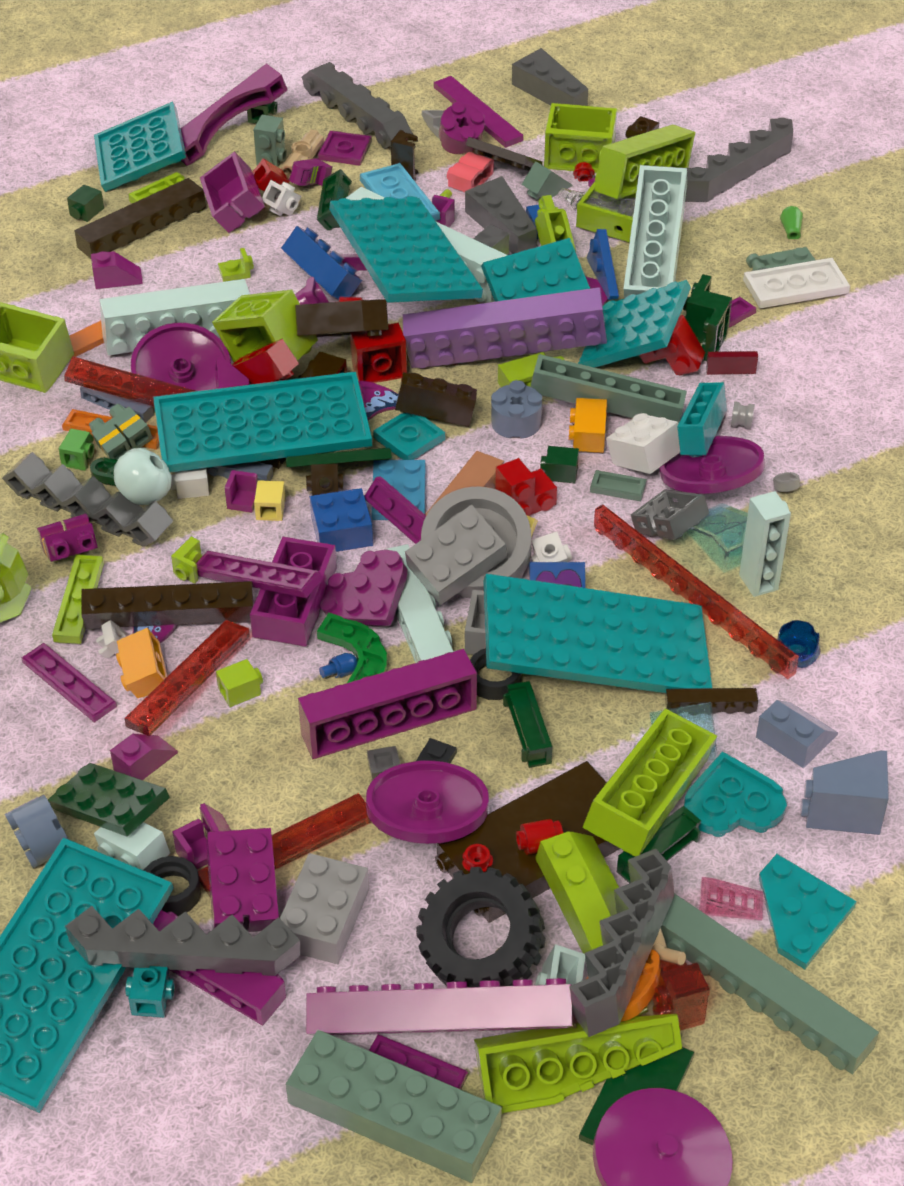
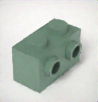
M262 115L253 129L256 165L264 158L278 167L286 159L283 118Z

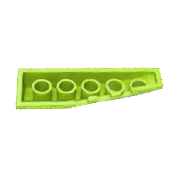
M568 831L541 841L536 861L582 953L585 954L588 951L603 946L600 920L617 914L614 890L619 888L593 836ZM646 1006L637 1016L647 1013L648 1007Z
M677 1014L637 1016L620 1022L619 1025L591 1037H588L581 1025L576 1023V1028L531 1029L474 1039L484 1100L501 1106V1113L557 1104L565 1100V1097L576 1092L589 1090L595 1084L612 1077L614 1079L640 1064L642 1066L682 1049Z

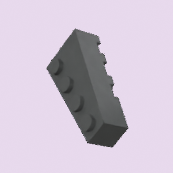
M542 48L512 64V85L550 106L551 103L588 106L589 89Z
M503 176L465 191V212L484 229L489 225H493L508 232L509 251L512 254L536 248L537 228Z

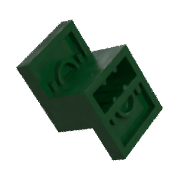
M702 274L699 282L693 284L691 296H687L683 311H686L684 317L699 343H702V348L705 351L704 361H707L708 352L719 351L728 335L732 297L710 292L712 276Z

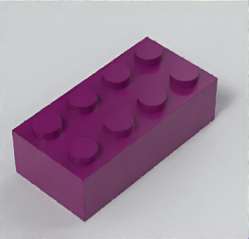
M282 536L272 562L316 570L320 572L323 579L307 598L260 589L250 613L252 637L306 647L321 610L320 602L324 597L328 580L335 574L337 569L335 545Z

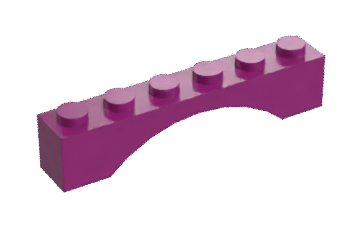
M266 63L183 126L181 134L186 158L182 159L181 162L188 166L202 157L215 133L236 115L250 108L272 103L288 91L282 74Z

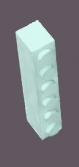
M406 544L388 548L387 550L397 551L408 569L407 579L395 614L414 661L417 663L421 660H427L454 651L452 649L451 634L443 628L444 620L442 613L435 609V598L407 566L405 551L410 547Z

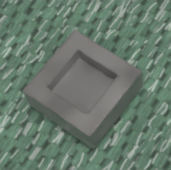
M396 746L367 750V760L372 781L383 771L400 764Z

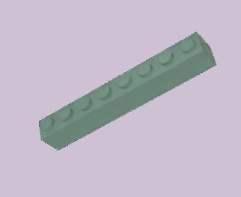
M674 893V898L661 926L667 948L684 952L686 960L693 964L697 972L705 976H711L719 982L720 986L727 993L737 994L746 1001L753 1011L763 1012L773 1019L774 1024L779 1029L790 1031L800 1038L805 1047L813 1051L817 1050L826 1056L835 1068L839 1070L845 1069L853 1075L874 1050L879 1031Z

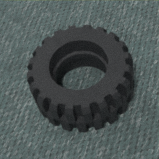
M471 867L469 874H464L462 870L453 873V880L449 882L445 879L441 880L437 884L440 889L436 894L429 892L425 898L429 905L427 909L420 908L418 918L422 925L416 927V936L421 941L418 945L420 953L439 980L446 986L447 982H467V988L480 987V981H500V986H513V980H519L521 977L528 980L532 975L530 967L532 964L538 966L542 958L539 949L545 948L546 938L542 933L545 925L539 913L540 910L525 886L519 884L512 875L507 873L503 876L499 869L489 868L487 872H483L481 867ZM481 907L501 909L510 921L509 933L501 948L492 955L481 959H468L458 954L453 945L455 929L461 919L469 912Z

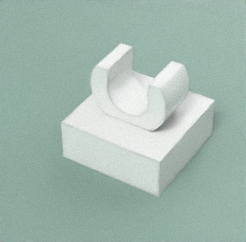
M111 620L101 625L103 635L96 640L100 646L104 647L98 652L105 658H110L114 653H119L117 640L128 636L126 631Z

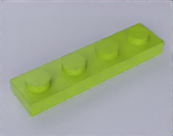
M75 556L53 629V642L82 643L85 627L81 615V589L98 587L104 565L103 556Z

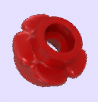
M587 162L578 163L573 171L574 178L578 179L579 182L588 181L595 175L592 165Z
M482 844L470 845L462 856L464 859L462 865L467 871H470L471 867H481L483 872H486L487 868L491 867L493 863V857L490 855L488 848Z

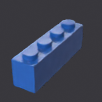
M296 226L281 249L311 277H314L316 282L331 296L337 299L339 297H351L362 282L355 274L357 270L347 262L344 264L342 262L344 258L335 251L331 252V246L322 239L318 240L317 237L319 235L312 229L307 227L304 230Z

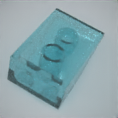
M721 503L709 508V514L700 520L698 525L691 527L686 532L720 570L726 573L741 565L748 513Z

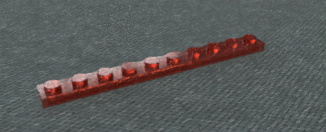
M602 504L595 508L594 527L600 535H605L613 541L618 549H623L627 552L635 563L646 567L654 578L665 582L673 593L680 594L690 604L702 605V612L709 617V620L714 625H719L726 630L733 640L740 641L749 649L753 656L760 657L769 664L775 673H780L786 679L796 674L798 655Z

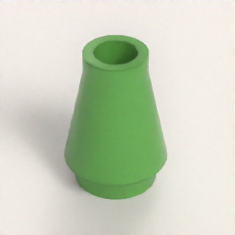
M796 206L786 207L780 215V220L788 239H799L801 237L803 213Z

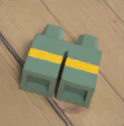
M116 404L110 409L109 414L112 419L106 423L101 418H96L89 423L97 446L102 449L107 458L118 460L119 457L131 450L130 447L132 449L141 448L153 439L148 425L130 407L124 408L120 404Z

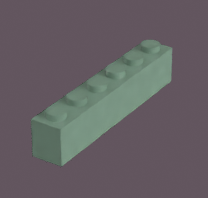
M541 354L538 355L530 387L534 388L542 396L576 404V398L607 399L606 412L630 418L637 414L645 413L649 416L663 417L678 423L687 394L686 390Z

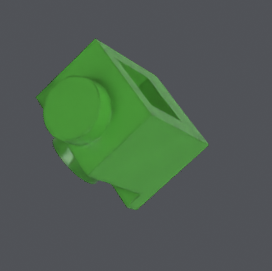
M76 429L69 430L58 448L61 465L64 464L65 467L86 471L88 468L86 460L88 458L91 459L94 454V444L92 443L94 438L90 432Z

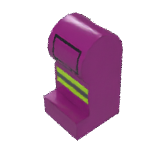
M317 158L294 161L289 181L301 186L311 184L322 186L323 179L331 175L333 167Z

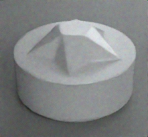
M793 472L776 475L773 478L774 489L786 493L800 487L799 475Z

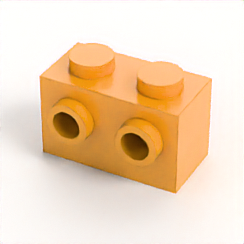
M576 398V408L570 409V423L575 424L569 425L568 439L573 440V448H579V451L604 453L607 399Z
M148 628L117 640L119 653H116V658L123 670V675L120 678L126 691H131L136 698H142L169 686L160 642Z

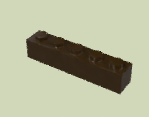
M756 688L666 689L665 705L666 709L675 714H697L699 712H708L709 714L726 712L727 714L744 712L750 714L757 712L758 696Z

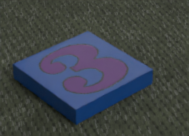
M530 562V580L585 588V562Z

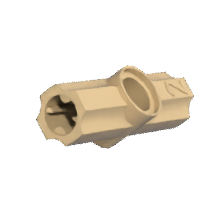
M311 129L304 135L301 141L292 144V153L280 168L288 179L292 173L293 162L312 159L324 143L323 136L317 130Z

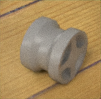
M734 402L731 427L741 425L746 429H751L755 404L744 406L740 402Z

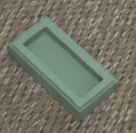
M596 470L590 486V492L641 502L647 479Z

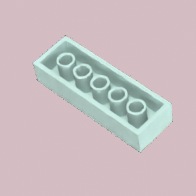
M640 165L623 288L624 299L631 294L638 295L651 288L658 289L667 286L671 282H675L687 190V168Z
M245 279L99 299L102 336L107 355L133 352L137 343L144 335L159 326L171 323L199 325L220 338L212 322L241 295L250 294Z

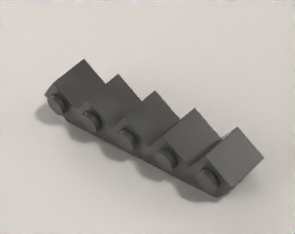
M331 62L309 70L301 77L304 88L311 96L320 92L322 101L329 109L338 105L339 112L345 121L349 122L356 118L357 125L363 134L368 135L375 132L376 140L381 144L382 148L386 149L391 146V140L399 130L413 134L404 115L400 111L394 112L386 101L380 97L374 98L369 89L362 84L356 85L353 83L352 77L343 71L338 72L335 70V65Z
M783 117L770 119L768 131H749L748 143H729L727 155H707L706 168H687L685 202H709L714 199L715 195L720 192L724 193L734 187L735 183L749 178L760 168H765L774 163L780 156L789 154L791 152L794 132L792 119Z
M33 452L20 459L2 477L18 496L27 500L30 497L41 500L40 505L57 512L60 509L71 513V518L87 514L89 522L92 521L102 525L101 530L118 537L122 534L133 538L132 543L142 547L156 541L173 522L167 511L156 501L142 508L140 505L128 500L120 491L111 496L105 489V486L94 476L80 483L75 478L74 473L66 468L64 464L50 471L45 466L44 461Z
M657 849L628 860L631 883L614 890L617 914L600 920L603 946L585 953L588 979L569 986L574 1017L588 1037L620 1024L674 898L671 865Z
M93 906L65 926L69 942L89 965L103 966V963L122 964V967L149 968V966L169 967V970L196 971V969L215 970L218 973L242 974V972L262 973V975L276 976L300 956V940L279 917L254 937L233 915L229 916L208 934H205L186 911L160 932L140 909H137L112 929Z

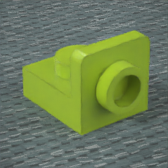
M240 248V259L218 263V270L223 282L251 278L250 270L254 269L252 256H247L245 248Z
M191 536L171 555L173 573L180 580H188L192 583L198 581L196 563L202 557L200 540Z

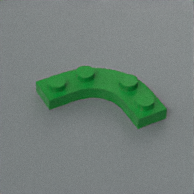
M328 612L317 630V639L344 647L352 651L357 657V666L347 683L386 672L387 652L380 642V637L377 633L360 622L344 619L342 616Z

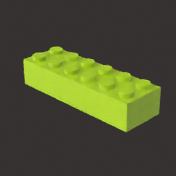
M672 124L603 146L599 154V169L595 176V191L615 199L636 193L640 165L688 168L696 132Z
M665 708L595 797L583 828L621 848L623 851L635 857L639 856L707 762L717 735Z

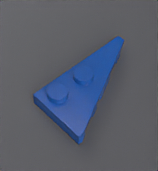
M597 229L594 239L590 240L587 261L608 300L618 299L619 293L607 230Z

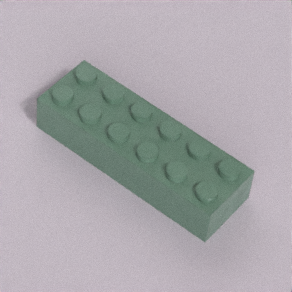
M317 1030L286 1082L289 1104L470 1183H473L501 1127V1106L320 1030Z

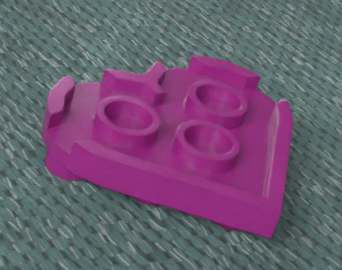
M387 549L375 552L366 551L361 555V562H359L354 572L335 573L329 578L324 597L320 602V608L326 615L329 612L364 625L391 626L407 579L408 569L397 551Z

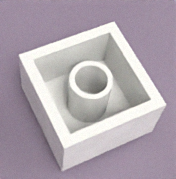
M645 413L635 415L631 421L617 428L613 434L606 438L613 464L648 474L653 473L680 453L677 429L679 423L663 417L649 416Z

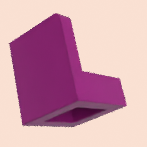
M434 195L432 197V204L440 212V220H436V222L450 228L455 221V199Z
M231 471L225 485L227 509L253 512L258 475L256 473Z
M196 819L172 831L175 850L179 857L192 862L196 869L208 864L207 839L204 834L203 823L200 819Z

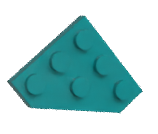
M777 853L759 874V882L763 890L777 952L805 970L854 910L857 901Z

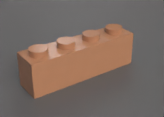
M476 451L434 504L445 495L466 487L479 486L495 489L496 466L504 464V460Z

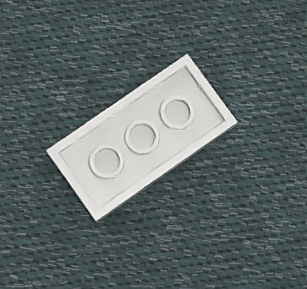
M833 258L744 272L743 281L759 308L848 294L850 290L849 283Z

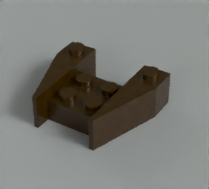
M385 299L295 305L297 336L341 337L350 336V333L367 332V336H382V331L388 330L387 301Z

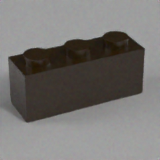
M403 372L395 410L469 427L476 403L477 389L467 384L457 385L449 383L441 378L431 379L423 377L418 373Z

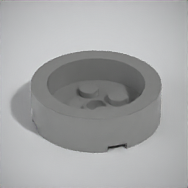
M466 487L445 495L430 509L422 526L421 540L467 507L473 505L506 544L507 558L486 573L514 578L523 577V573L531 559V529L524 510L513 498L493 488ZM486 573L457 594L465 598H471L473 590L484 591L483 580Z

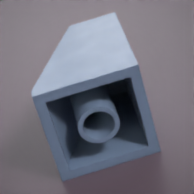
M880 750L814 767L811 780H805L804 798L801 801L800 816L806 817V828L880 835L889 800L887 751Z

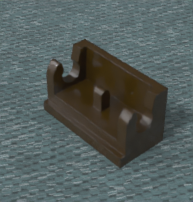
M399 130L391 140V165L400 163L412 179L416 181L415 174H419V171L415 169L414 149L416 144L408 142V140L418 142V137Z

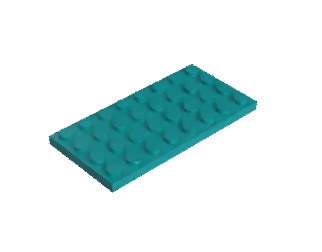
M408 196L405 199L385 197L384 199L362 198L361 200H350L342 198L338 201H330L329 210L387 303L482 298L483 288L420 198Z
M356 372L153 397L161 458L169 468V472L372 446L371 432Z
M487 573L484 577L487 669L666 693V689L712 688L702 605Z
M64 837L62 838L0 935L1 1096L40 1113L127 968L122 967V964L103 963V966L89 965L69 942L65 926L91 906L94 907L112 929L137 909H140L153 924L174 889L172 882Z

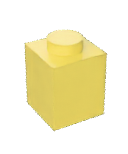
M284 481L257 482L254 500L256 520L282 521L286 500Z

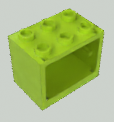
M551 103L545 131L544 167L553 170L574 171L578 163L587 162L592 165L595 173H597L600 163L599 154L602 147L615 143L617 108Z
M292 289L241 295L212 322L233 362L280 339L284 340L298 361L303 355L308 354L312 350L311 347L318 341L316 335L297 336L295 305H300Z
M0 302V381L46 393L74 355L65 319Z

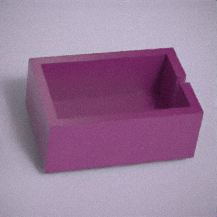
M235 151L200 177L212 217L228 233L240 227L245 222L244 218H250L258 214L265 207L251 168Z
M271 828L208 832L206 846L213 929L233 915L242 926L244 922L243 917H249L248 932L262 931L279 917Z

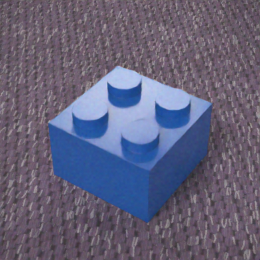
M362 488L309 496L311 519L317 542L335 545L336 552L373 546L372 522Z

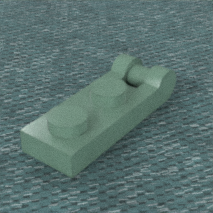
M807 247L761 256L753 253L746 259L748 266L753 268L752 271L815 261Z

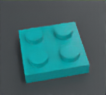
M403 412L373 430V438L386 448H390L391 452L402 460H414L445 440V431L425 417Z

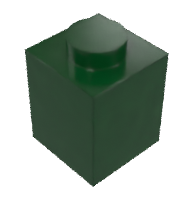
M85 184L67 197L69 214L75 219L88 222L104 209L102 191Z
M548 446L547 455L541 456L540 469L553 482L575 484L579 448Z

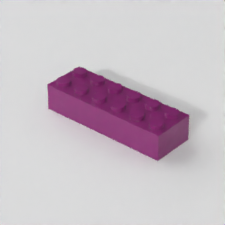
M461 649L400 668H394L380 674L367 676L343 685H337L323 691L310 693L298 698L301 736L313 760L477 709V672L465 650Z

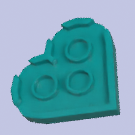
M723 751L689 788L684 800V806L701 820L698 829L715 837H722L738 826L754 830L758 833H764L782 821L787 809L783 788L779 784Z

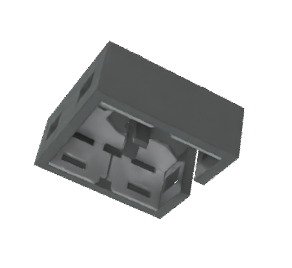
M664 489L633 512L631 519L637 534L676 540L681 538L683 533L691 527L698 525L700 520L709 514L705 496L702 494Z

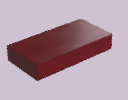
M708 352L706 373L707 375L756 374L758 352Z

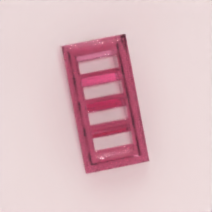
M701 877L699 910L710 916L762 921L763 891L714 878ZM710 895H716V899L710 898ZM723 896H729V901H723ZM735 897L741 898V906L735 904ZM748 898L754 899L753 909L747 907Z

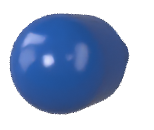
M351 653L334 656L329 660L328 665L319 668L322 678L337 674L335 678L346 677L354 672L358 660Z

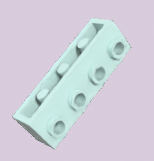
M776 491L752 497L749 502L739 576L753 597L779 589L791 512L787 503L781 500Z

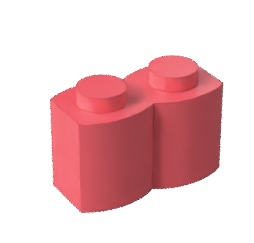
M473 152L466 153L460 158L458 163L448 169V186L465 192L477 185L483 184L494 173V160Z

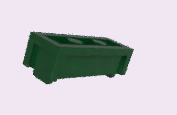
M341 169L323 179L317 221L326 230L330 231L332 228L340 227L329 210L330 201H338L348 197L350 184H352L351 179Z
M530 681L507 685L508 693L503 695V706L509 707L522 746V762H527L529 768L552 764L553 746Z
M682 806L665 819L641 854L657 849L666 861L670 860L691 842L697 843L700 840L701 832L698 826L701 824V820L685 806ZM623 851L618 855L616 872L628 883H631L628 860L635 856Z

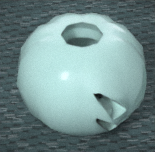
M133 448L119 457L114 466V482L116 487L128 500L135 504L149 505L155 501L157 502L166 496L171 488V474L166 463L157 454L145 448Z

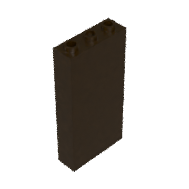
M585 761L487 814L482 825L472 833L453 841L437 843L435 862L441 872H448L452 880L454 879L453 873L462 870L464 874H469L470 871H467L462 865L464 860L462 858L463 853L470 845L482 844L488 848L490 855L493 857L492 866L488 867L487 870L495 868L499 869L503 876L507 873L512 875L519 884L525 886L532 898L549 890L550 887L536 861L537 853L526 855L524 849L519 850L516 841V831H520V826L524 823L552 819V821L559 820L563 833L570 831L593 836L603 857L609 856L621 848L583 828L593 800L607 782L588 761ZM481 907L473 910L476 915H483L488 923L505 914L501 909L494 907Z

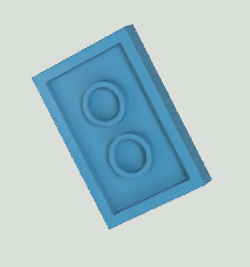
M374 460L373 481L376 477L381 476L425 514V460ZM372 506V520H388Z

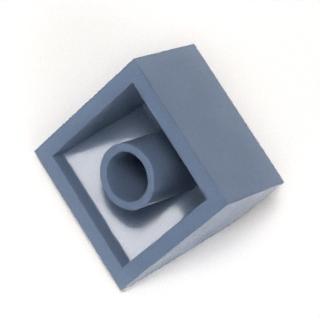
M776 700L759 716L756 738L804 768L838 735V732L795 704Z

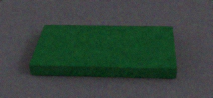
M376 448L287 456L286 466L295 467L392 458L390 448Z
M682 1047V1049L642 1066L640 1064L625 1071V1074L614 1079L612 1077L606 1079L581 1129L579 1140L593 1146L597 1128L606 1111L617 1100L631 1092L647 1088H664L678 1091L695 1052Z

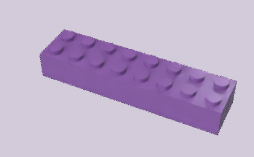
M600 287L402 314L403 335L406 340V349L411 368H426L607 343Z

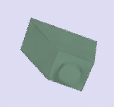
M536 161L521 184L529 189L527 194L536 200L546 195L554 197L572 187L571 183Z

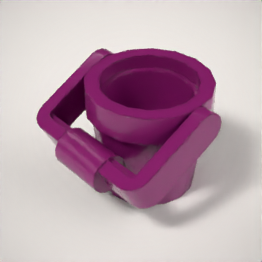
M314 277L308 278L306 286L295 294L300 305L329 303Z

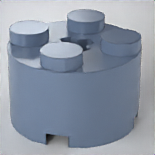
M515 380L510 385L503 386L492 394L491 423L496 433L505 438L520 437V439H523L539 431L542 421V395L538 391L526 386L522 381Z
M45 795L36 797L5 814L12 830L19 828L14 831V834L24 851L30 849L25 852V855L33 869L50 859L63 837L68 839Z

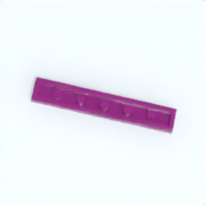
M448 76L434 82V89L452 104L460 101L482 112L484 115V130L505 148L523 141L522 133L454 77Z
M207 551L196 563L199 577L223 582L252 581L253 588L307 598L323 579L320 572L316 570L214 551Z

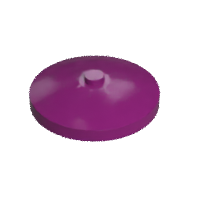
M171 323L151 330L137 343L131 357V377L138 393L154 406L153 397L216 389V358L223 357L230 364L231 359L221 339L208 329L190 323Z
M715 436L706 455L691 457L678 453L659 467L660 476L667 486L681 492L695 494L725 492L742 487L754 481L762 474L765 468L764 451L758 444L748 439L732 436Z
M413 761L391 767L376 776L366 792V811L371 822L385 834L412 843L435 844L462 838L482 825L487 817L489 808L487 787L478 776L458 765L440 761Z
M647 1088L623 1096L606 1111L594 1137L593 1162L597 1177L602 1186H728L730 1182L733 1161L731 1146L725 1130L717 1118L703 1104L678 1091L664 1088Z

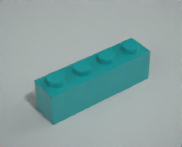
M724 382L699 383L677 426L680 455L700 457L707 454L727 411Z

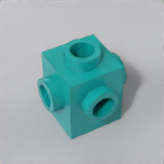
M134 967L133 977H127L125 989L131 1015L164 1018L167 1000L173 999L175 981L170 979L168 967Z

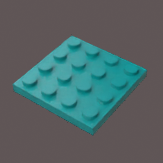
M173 101L94 135L100 183L105 192L113 188L116 189L127 182L138 180L141 176L157 172L167 165L178 163L186 158L177 108Z
M570 238L486 261L481 265L495 302L590 289Z
M688 281L671 282L667 286L658 289L651 288L638 295L631 294L625 299L607 302L603 306L607 343L585 346L578 364L595 368L667 347L691 289Z

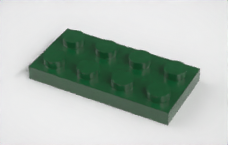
M89 763L80 768L78 773L66 784L61 785L48 799V802L56 811L128 837L163 805L170 796L164 787Z

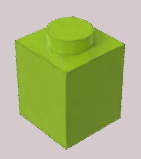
M248 659L216 671L218 689L229 707L261 695L260 684L263 683L262 675L257 667H252Z

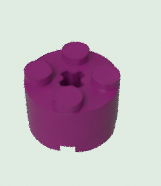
M460 101L454 102L441 116L438 135L442 147L452 154L459 155L472 152L473 147L467 146L466 143L468 137L482 140L484 115L471 105L463 104Z

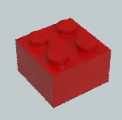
M399 322L388 324V330L382 331V336H367V332L350 333L352 368L357 374L358 381L378 383L401 379L403 372L407 373L406 340Z

